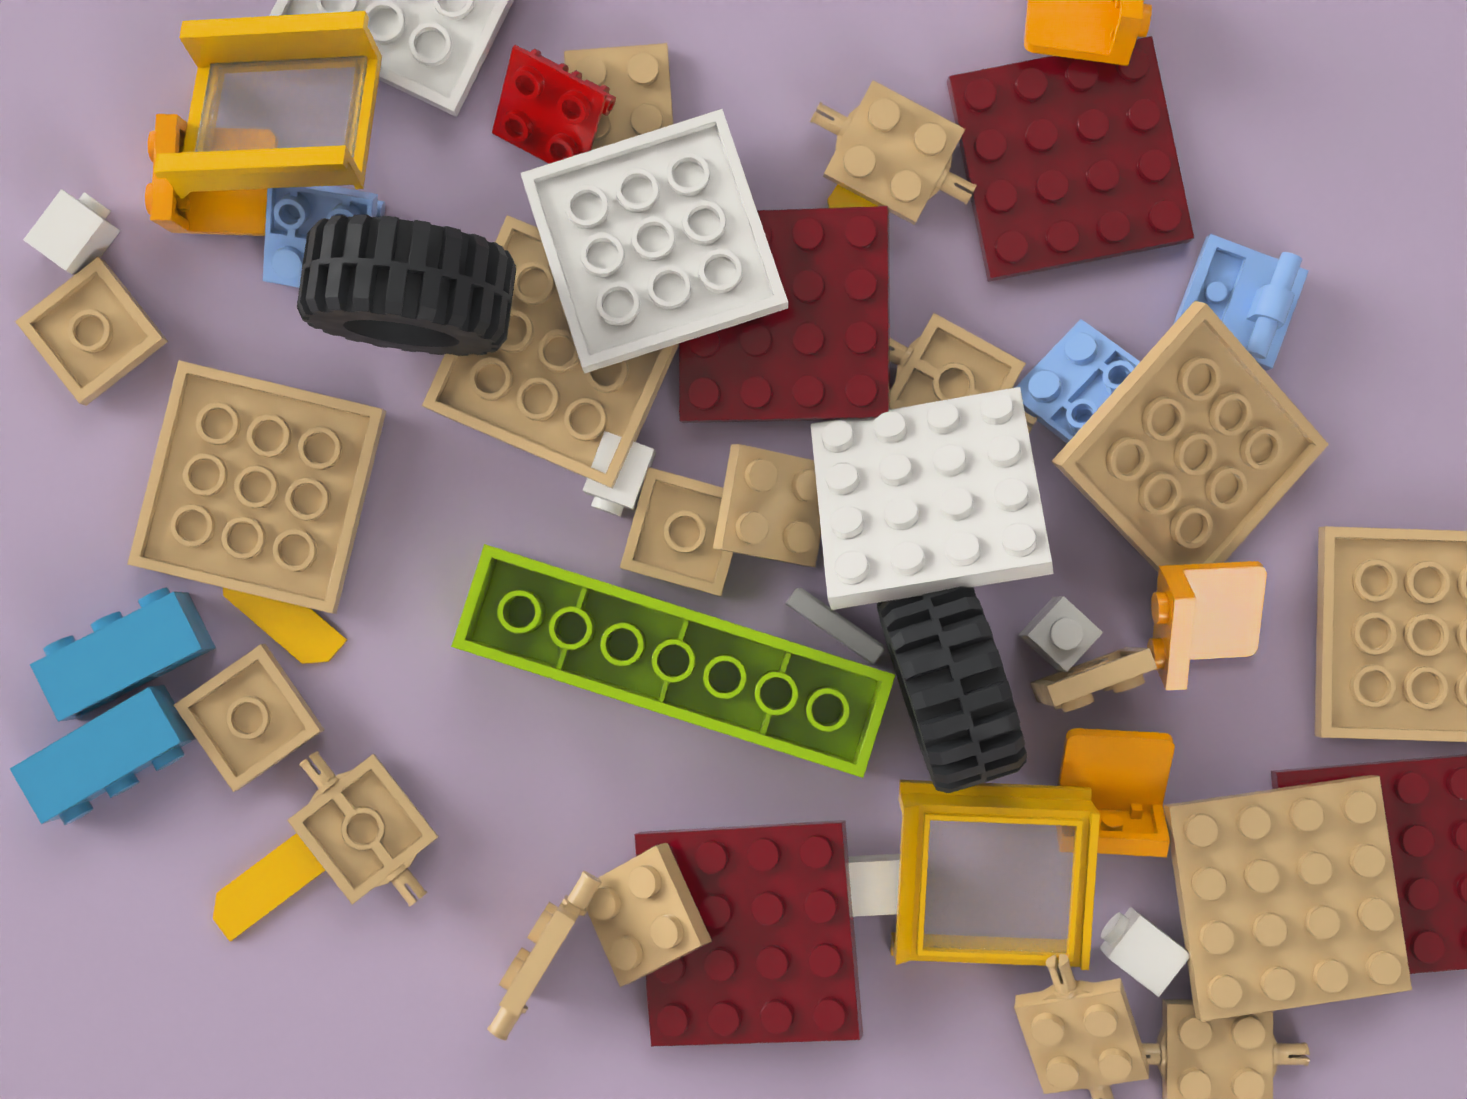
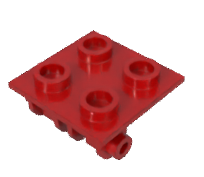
M514 45L492 134L550 164L591 151L601 115L608 116L615 105L616 97L609 94L610 88L608 86H599L587 79L583 81L581 72L575 70L571 74L568 73V65L564 63L557 64L541 55V51L537 49L528 51Z

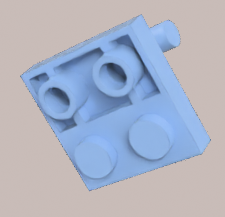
M337 186L267 188L263 281L299 288L306 237L309 230L319 220L323 218L330 219L332 216L343 215L353 217L355 214L382 217L385 215V202L378 200V194Z
M1210 234L1204 240L1174 323L1194 301L1206 303L1259 365L1268 371L1274 366L1309 270L1300 267L1302 258L1296 254L1282 252L1280 259Z
M1080 319L1016 387L1021 389L1024 411L1033 417H1037L1038 422L1065 443H1068L1140 361Z

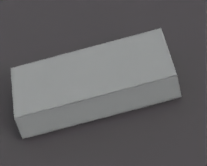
M801 587L799 589L796 588L785 603L871 664H875L884 651L883 644L836 611L831 610L830 607Z

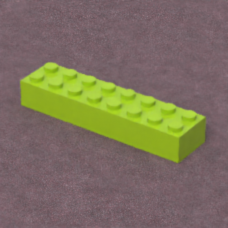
M486 544L483 546L451 647L861 778L864 777L895 679V674Z

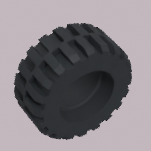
M355 214L353 217L343 215L332 216L330 219L323 218L319 220L307 233L297 309L302 320L314 329H322L324 333L345 337V339L355 342L369 343L383 348L401 349V351L426 352L436 355H485L488 352H496L507 340L516 265L509 251L504 250L503 246L496 242H488L485 237L461 232V229L432 225L431 222L420 220H402L399 217L391 216L371 217L369 215Z
M960 586L922 594L921 596L878 602L877 611L894 671L935 789L945 793H953L1018 772L1027 762V752L1024 746L1025 740L999 651L995 645L992 631L974 588Z

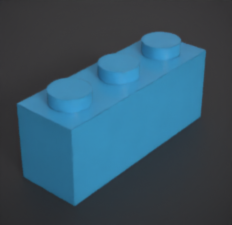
M167 587L159 589L138 600L140 609L124 617L118 611L93 622L90 625L93 633L77 641L73 635L67 636L44 647L43 650L46 656L31 663L30 666L57 721L77 719L214 650L216 647L188 592L170 593Z
M165 685L147 687L10 768L41 824L61 819L64 825L70 824L94 809L89 801L105 792L108 793L110 798H113L137 785L139 780L135 774L153 765L155 770L159 771L185 756L181 747L196 738L174 707L175 702Z

